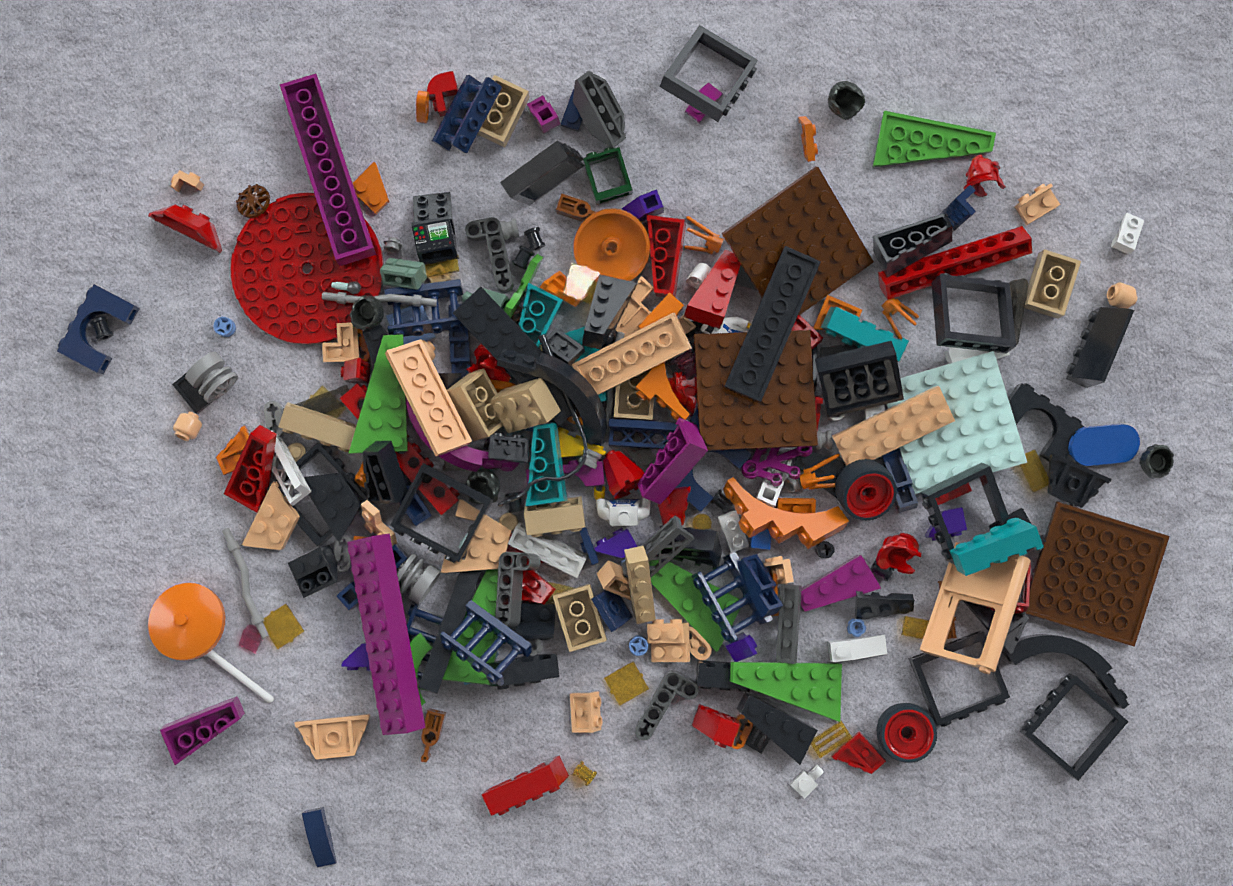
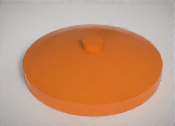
M603 209L588 216L579 226L574 238V256L580 270L596 283L599 274L631 281L642 272L647 264L650 254L649 236L640 220L631 213L621 209Z
M196 583L175 585L158 597L150 611L148 630L152 643L163 655L175 660L190 661L203 657L217 645L222 637L225 628V610L219 597L209 588Z

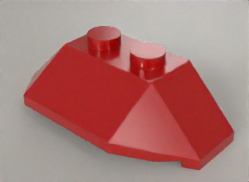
M174 204L149 213L148 217L219 253L222 252L215 226L209 221L210 218L202 213L196 215L192 213V208L184 204L182 207Z

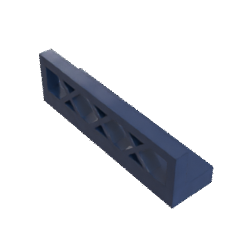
M971 185L940 213L947 215L954 231L976 212L966 201L976 191Z
M609 419L610 433L608 445L614 447L664 449L665 443L669 441L665 435H669L670 432L674 433L678 425L672 422ZM614 432H622L626 438L621 442L613 441ZM636 433H641L645 439L640 443H635L631 437ZM655 434H659L665 440L660 444H654L650 439Z

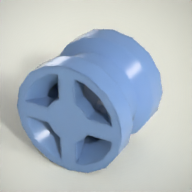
M219 317L214 322V331L223 337H230L236 331L234 321L227 317Z
M640 635L634 636L629 643L631 653L636 656L644 655L648 650L647 639Z

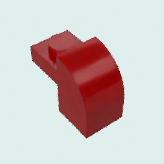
M453 71L437 74L430 80L427 86L429 100H432L434 111H438L440 117L445 116L447 112L444 97L454 96L458 92Z

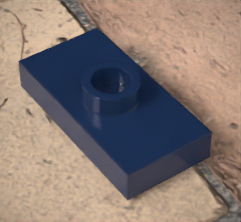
M584 527L580 530L583 540L580 545L583 553H588L591 564L594 565L599 563L587 527Z

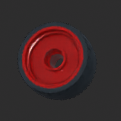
M862 459L851 462V464L843 468L837 477L835 492L839 503L850 516L858 520L870 521L884 516L891 509L897 497V486L892 475L883 465L874 460Z
M911 703L892 705L881 714L876 728L878 742L888 756L899 762H918L926 758L936 745L937 728L931 715L918 705ZM909 727V735L903 737L901 735L902 729Z

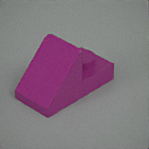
M709 82L699 90V92L715 102H718L723 95L722 92ZM690 105L685 110V113L699 124L706 116Z

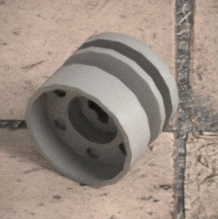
M215 351L199 359L185 375L186 380L194 388L200 387L198 393L202 396L204 395V400L208 403L227 393L238 380V375L232 372L231 367L223 368L225 361Z
M413 553L402 563L397 571L399 586L403 584L400 588L401 594L409 588L411 591L408 599L420 605L436 583L441 571L432 565L422 570L424 560L420 559L415 565L418 556Z

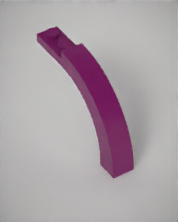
M406 398L411 422L420 438L432 450ZM468 446L439 455V457L457 467L477 472L481 466L486 469L499 468L502 471L510 472L519 465L518 462L488 460L487 451L477 450Z

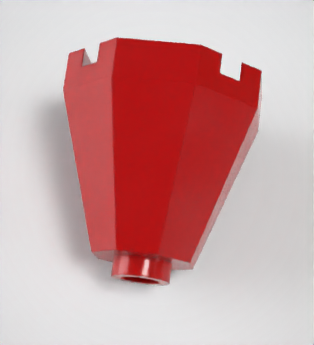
M615 450L606 453L603 464L609 491L614 499L628 496L631 494L629 491L632 489L638 490V483L644 475L643 470L620 451L615 452Z

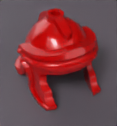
M982 155L974 157L966 173L968 179H966L967 184L963 189L965 190L971 185L976 190L974 192L976 196L985 197L987 193L980 182L996 181L1001 189L1006 188L999 176V163L997 161L992 162Z
M480 344L474 351L476 364L468 367L467 371L472 373L484 369L489 379L509 382L511 376L507 374V370L504 367L497 366V360Z
M674 372L673 377L668 378L669 384L679 403L688 411L689 417H692L696 407V398L694 397L697 394L696 377L692 380H687L685 375H682V372Z
M900 533L884 539L882 548L877 554L876 562L881 569L892 567L897 569L898 572L913 574L915 569L907 564L906 561L914 556L921 557L922 553L918 551L919 544L914 536Z

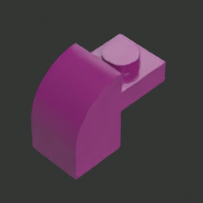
M543 95L527 104L543 134L560 125L558 115Z

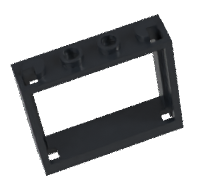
M699 25L664 74L660 87L719 122L723 115H728L731 109L730 104H735L740 96L738 92L745 90L749 82L747 79L753 78L757 71L755 65L758 60ZM699 43L744 69L721 105L676 78Z
M557 140L500 183L511 199L530 206L583 168L582 160L584 158L578 150L576 151L570 145L563 144Z
M948 273L940 274L931 282L937 346L988 352L994 351L1005 354L1016 347L1010 283L1002 282L1001 280L991 281L984 278H968L964 275L952 276ZM947 288L997 294L1001 337L951 332Z
M317 443L296 462L301 470L321 452L339 473L344 475L349 485L362 498L361 504L365 501L367 489L361 488L355 482V475L352 472L348 473L344 469L346 465L341 459H335L331 453L333 451L329 446ZM286 475L285 483L290 480L288 475ZM291 505L300 516L297 524L316 546H322L333 536L330 529L322 536L295 505Z
M422 463L390 526L394 528L393 531L401 536L407 534L410 536V541L421 545V543L429 546L427 548L429 551L435 554L439 552L445 554L446 560L453 563L456 561L461 562L494 499ZM426 474L484 504L458 553L401 524Z
M979 463L921 492L923 498L922 505L929 513V523L934 527L936 531L934 534L935 538L942 547L941 554L945 557L946 561L954 564L950 550L954 549L936 498L980 478L997 526H1002L1010 520L992 469L987 464Z
M979 630L946 643L944 650L955 652L978 642L984 648L987 637L984 631ZM923 652L908 658L931 717L938 726L950 725L954 719L962 720L970 716L969 713L986 711L988 709L987 706L995 704V706L1001 705L1006 702L1005 699L1010 698L997 665L996 671L992 673L999 688V694L940 716L920 666L939 657Z
M1069 673L1063 679H1060V685L1056 689L1048 693L1044 704L1036 707L1034 710L1035 714L1031 719H1027L1024 722L1025 724L1022 726L1020 733L1072 778L1079 781L1129 721L1076 675ZM1076 685L1108 712L1113 719L1071 767L1033 733L1070 689Z

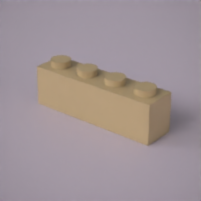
M289 402L285 405L279 427L283 428V432L289 434L295 432L301 434V437L307 440L314 438L320 440L319 443L326 446H331V444L339 446L338 449L345 452L350 450L357 424Z
M644 546L625 549L631 604L636 623L641 624L655 621L649 561Z

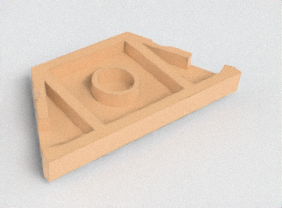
M276 481L271 484L243 541V546L276 550L285 548L300 516L296 509L291 506L287 497L283 496L278 488L280 485Z
M370 714L296 721L294 724L302 734L306 745L310 747L315 759L354 756L370 719Z

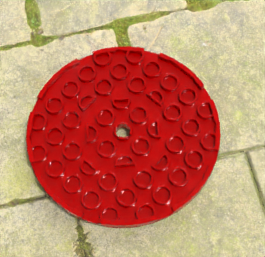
M314 193L290 194L270 203L263 214L250 218L237 237V243L231 257L232 286L245 314L260 329L286 342L307 345L337 339V323H351L350 313L354 303L346 302V304H339L337 301L322 300V293L338 294V292H343L352 296H379L383 282L380 269L384 265L379 240L370 224L365 219L376 255L339 266L335 259ZM305 264H311L313 267L312 271L308 274L303 272ZM357 281L361 285V290L358 294L354 295L346 290L332 288L331 285L332 282L349 283Z

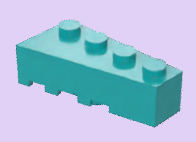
M829 308L820 327L826 330V335L833 338L837 336L842 339V343L848 346L853 344L858 348L892 341L897 361L900 362L909 340L905 338L896 339L893 337L894 333L888 330H876L875 324L864 320L860 322V317L841 308Z
M550 423L534 426L528 483L545 476H564L557 424ZM545 480L532 485L528 490L525 506L568 501L565 480Z

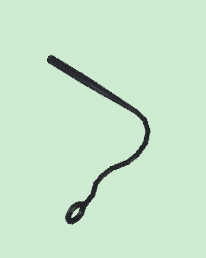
M546 335L538 336L544 353L554 357ZM562 390V395L582 436L584 452L581 462L575 470L565 476H545L528 483L522 493L498 503V506L506 505L523 497L530 487L538 482L568 479L579 472L585 463L588 451L586 436L572 400Z

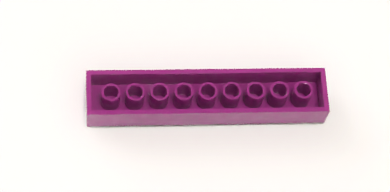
M317 74L280 84L338 265L342 266L376 255Z
M390 533L347 542L348 553L352 565L355 591L358 598L362 630L365 636L382 735L405 734L424 729L425 722Z

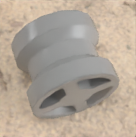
M516 218L511 219L510 222L501 221L504 240H508L513 236L515 238L519 237Z
M831 430L826 432L817 431L818 446H816V450L821 448L832 449Z
M588 449L584 464L596 469V463L598 459H601L602 455Z

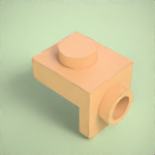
M181 170L171 180V188L177 192H180L184 183L200 191L204 184L200 181L201 177L192 172L188 175Z

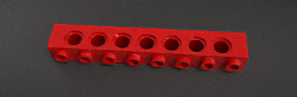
M1023 226L924 257L889 277L886 276L884 271L878 272L879 287L887 300L932 286L931 282L942 273H948L952 276L967 275L1032 254V238Z
M358 383L339 398L357 419H359L361 413L359 402L365 399L368 389L364 384L361 386ZM408 440V451L403 454L395 453L401 470L413 482L422 463L430 467L435 465L428 457L425 459L420 454L422 450L415 442L411 444ZM413 457L419 459V466L417 468H412L409 464L410 459ZM433 477L429 483L423 481L419 487L421 493L441 515L459 501L458 496L460 494L456 489ZM437 486L444 488L445 494L443 497L435 495L434 491Z

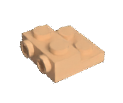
M656 619L652 623L647 624L648 643H651V662H690L689 622L682 623V619H670V623H664V619Z

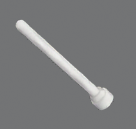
M211 650L204 655V657L208 656L266 702H273L274 698L272 695L216 652Z

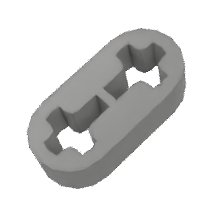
M269 401L264 406L266 428L270 431L275 427V420L279 426L283 414L282 405L276 401ZM272 405H274V407H278V410L275 411V418L273 417V413L269 412V409L272 408ZM283 428L279 429L278 433H276L278 436H282L285 433L282 431Z
M343 536L340 542H343L344 539H346V542L353 540L348 536ZM336 540L334 556L337 560V571L346 572L352 566L348 547L345 548V553H343V547ZM342 555H345L344 562H347V566L341 569L338 561H341Z

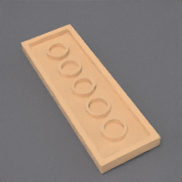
M671 313L573 363L572 366L586 378L599 395L692 347L676 314Z
M420 339L387 350L385 355L435 456L437 457L469 445L472 440L422 340Z
M937 385L834 434L832 437L847 466L856 460H874L954 422L955 419L940 387Z

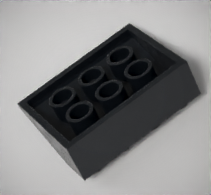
M1099 307L1091 311L1088 316L1089 324L1087 328H1084L1080 336L1082 339L1080 346L1077 345L1074 350L1073 356L1075 358L1073 363H1070L1066 369L1068 374L1067 380L1085 388L1106 381L1135 310Z
M892 341L815 359L828 417L904 400L897 355Z

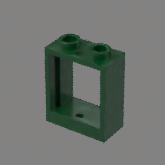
M608 147L601 153L591 152L586 154L583 163L596 205L633 194L620 147ZM617 158L625 185L598 193L590 165Z

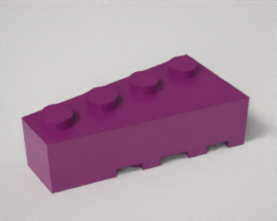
M681 418L675 423L678 426L674 433L670 432L667 436L669 441L664 449L660 448L657 452L655 463L649 465L638 483L642 497L661 504L708 451L697 425Z
M856 555L801 589L800 608L806 612L855 597L856 591H862L865 594L881 589L862 555Z
M238 696L165 724L160 729L174 765L180 763L187 756L194 753L201 746L242 718L245 712Z

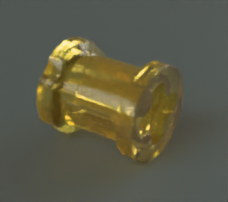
M581 761L571 775L579 777L588 786L597 772L589 769Z

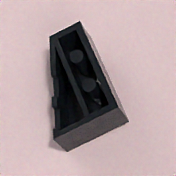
M375 441L363 451V471L366 473L364 488L367 489L365 501L368 500L370 503L396 504L407 494L408 489L392 441Z
M692 527L683 528L694 536V540L672 559L683 562V559L695 561L694 565L701 566V563L713 566L712 570L719 567L722 549L717 531L712 529H694ZM679 534L674 539V542L683 541L686 537ZM672 547L664 548L661 550V554L670 553Z
M557 654L529 655L527 658L525 656L517 657L501 674L503 675L504 684L500 686L489 681V686H497V690L508 689L509 685L517 687L524 686L526 682L532 684L540 683L541 680L558 678L560 676ZM503 660L489 662L487 664L491 666L493 669H496V667Z

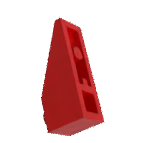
M361 358L344 361V366L341 367V377H343L345 382L369 384L371 365Z

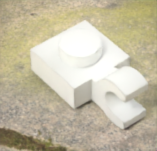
M815 765L808 774L803 770L790 785L805 799L818 786L814 780L820 777L824 771L821 767Z

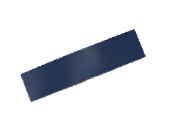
M448 305V318L451 317L450 305ZM467 328L459 331H449L451 373H462V378L469 374L467 368L471 367L470 334Z

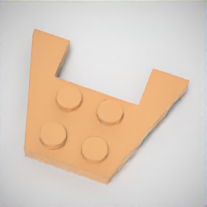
M642 276L639 278L638 284L615 329L617 332L625 333L624 337L638 331V326L651 313L642 302L654 290V287ZM683 316L679 319L685 334L696 328V325Z
M459 499L455 517L475 521L480 511L464 500ZM485 515L467 550L465 560L453 563L444 557L441 573L498 569L499 557L507 550L511 530Z

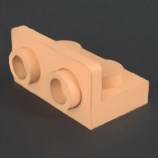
M1051 183L1047 186L1042 184L1034 189L1035 193L1031 196L1027 193L1018 199L1019 203L1014 207L1026 226L1061 205L1051 190L1053 187Z
M782 556L764 559V566H770L771 568L769 574L772 578L773 574L776 573L777 584L794 582L790 559L783 560Z
M599 691L570 693L572 733H593L601 730L603 720L600 714L601 697L599 696Z

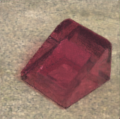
M691 350L674 359L686 379L696 374L695 355Z
M249 624L243 630L238 645L255 654L263 640L257 627Z

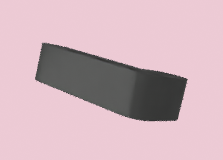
M489 217L469 222L465 227L467 237L471 241H487L495 284L498 290L503 293L510 292L513 288V278L500 221L495 217ZM495 223L498 225L497 230L489 231V225ZM472 228H479L477 235L469 234ZM500 242L502 246L499 250L492 249L493 243ZM499 260L506 262L505 266L501 269L496 267V263ZM501 274H504L505 279L508 282L506 283V287H503V285L500 284L502 283Z
M504 552L499 557L495 618L509 628H515L520 623L523 570L534 571L539 568L541 562L537 554Z
M668 671L636 724L635 734L637 738L643 741L650 739L676 693L686 699L696 698L699 693L697 684L677 671ZM676 675L678 682L675 685L669 684L667 682L669 676ZM687 685L695 687L693 694L688 695L684 692ZM666 692L669 697L667 701L662 702L658 700V694ZM651 709H657L659 715L657 718L652 719L648 716V712ZM644 719H646L648 722H650L647 726L648 734L644 733L643 735H641L639 728L645 727L646 721H644Z

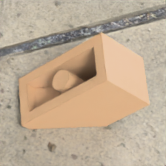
M608 560L597 572L603 589L631 600L629 582L623 576L622 566Z

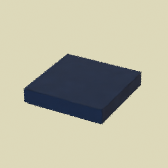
M604 590L591 599L611 633L633 618L623 599L617 594Z

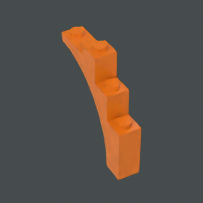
M669 292L638 326V330L671 313H675L678 316L683 310L684 305ZM663 362L649 369L648 371L650 372L636 386V395L641 400L649 402L656 397V402L662 408L667 407L671 411L670 415L675 420L679 418L686 420L690 414L679 403L671 389L666 376L665 363Z
M734 477L727 480L723 487L725 496L731 500L737 513L742 516L738 522L740 529L749 538L768 528L771 537L776 539L778 544L797 534L800 542L807 549H810L844 530L849 523L848 518L839 506L823 512L797 514L776 509L759 501L743 489Z

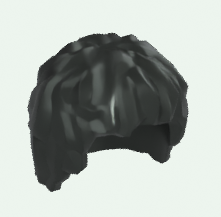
M840 81L830 89L828 105L835 115L849 120L856 116L864 107L865 96L856 84L849 81Z
M361 296L352 306L350 313L352 325L360 330H372V328L378 326L384 318V309L381 301L374 296Z
M1154 444L1147 447V450L1142 453L1139 464L1148 477L1162 478L1168 475L1173 467L1174 453L1167 445Z
M479 468L477 472L473 471L468 475L467 486L494 499L492 503L498 501L500 486L499 479L494 472L489 469ZM468 496L469 502L480 505L483 504L475 500L474 498Z

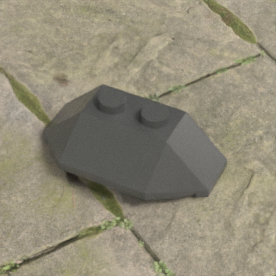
M587 71L575 80L573 103L590 134L610 148H614L626 139V133H624V113L608 82L602 77L593 74V72Z

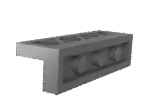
M676 516L671 518L642 545L644 546L648 561H659L656 565L649 566L650 577L654 576L694 540V536L682 528L681 520ZM679 534L686 537L683 541L674 542V539ZM672 547L670 553L661 554V550L664 548ZM625 560L622 563L623 576L628 579Z
M784 583L780 587V601L783 607L779 610L776 662L796 664L802 585Z

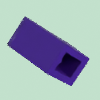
M656 189L638 196L624 206L622 210L631 213L641 222L647 219V215L657 216L664 213V206Z
M962 507L940 511L951 537L962 535V531L967 530ZM930 525L925 533V537L932 538V541L936 540L934 527Z
M621 527L612 533L614 537L609 540L604 537L597 541V547L594 549L600 553L624 558L625 549L638 546L629 530H624Z
M744 632L737 635L738 640L736 642L728 643L727 641L723 643L734 662L758 654L755 650L758 646L750 634L746 635Z
M366 642L359 645L342 662L341 667H347V670H359V667H366V670L370 671Z

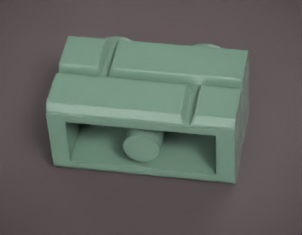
M388 258L380 269L383 284L418 290L427 278L425 264L418 261Z

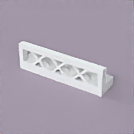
M277 434L274 450L276 456L273 457L272 471L289 503L295 505L307 496L311 490L283 438ZM279 461L281 462L283 469L277 468ZM286 475H288L290 483L284 482ZM295 488L299 493L292 497V492Z
M521 522L515 527L508 542V545L525 553L537 554L541 561L576 578L588 557L587 554L544 533L539 537L527 535L526 526Z

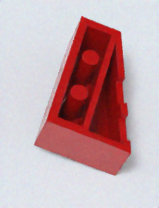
M699 704L691 726L714 740L715 745L726 748V746L732 747L740 724L736 717Z

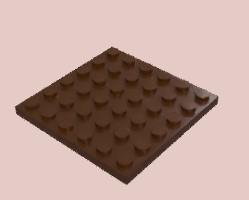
M816 166L721 233L761 298L765 293L785 246L821 261L798 316L874 263L821 170Z
M810 330L791 331L760 403L724 388L747 332L694 334L699 431L708 451L818 446Z
M1056 501L1045 535L1046 542L1043 543L1044 548H1041L1030 582L1029 607L1025 613L1135 647L1170 536Z

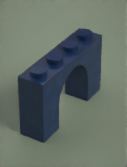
M94 284L88 289L84 303L78 307L74 321L69 323L67 334L59 341L57 352L104 375L112 357L96 350L88 342L86 330L89 322L100 314H111L128 324H132L140 308Z
M746 449L707 451L722 455L736 469H740L752 455ZM692 469L675 488L690 486L691 491L688 493L687 501L701 512L713 497L696 482Z

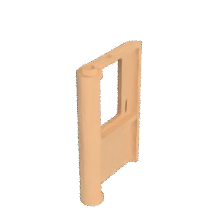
M955 542L954 548H956V545L960 543ZM1018 554L1011 555L1006 562H992L989 568L967 576L959 573L956 566L949 562L920 650L933 656L979 668V671L985 674L995 672L1031 560ZM962 600L995 609L981 657L978 659L944 650L958 603Z

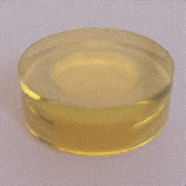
M698 514L692 521L694 529H710L712 525L710 517L706 514Z

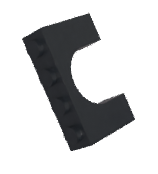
M1027 383L1018 384L1008 397L1016 425L1029 410H1039L1045 413L1051 420L1053 430L1049 441L1039 456L1048 462L1050 453L1065 458L1069 452L1068 446L1071 437L1077 433L1078 429L1084 427L1082 421L1074 416L1070 417L1067 415L1066 410L1061 406L1051 404L1050 399L1045 395H1038L1034 392L1035 389Z

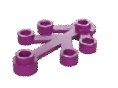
M797 447L780 455H777L780 448H771L766 460L759 462L760 458L767 453V448L764 450L756 449L752 459L742 465V475L747 479L760 477L771 481L773 486H780L782 484L781 474H772L763 470L772 468L789 474L791 479H798L800 477V469L797 466H789L782 462L797 456L807 457L812 453V447ZM792 471L798 472L797 474H791ZM774 478L780 479L779 481H773Z

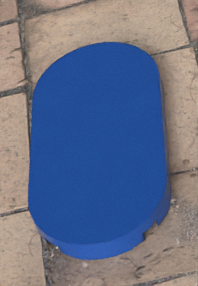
M1126 424L1082 427L1071 437L1068 449L1072 459L1084 466L1123 463L1130 461L1137 454L1140 447V437L1135 428Z

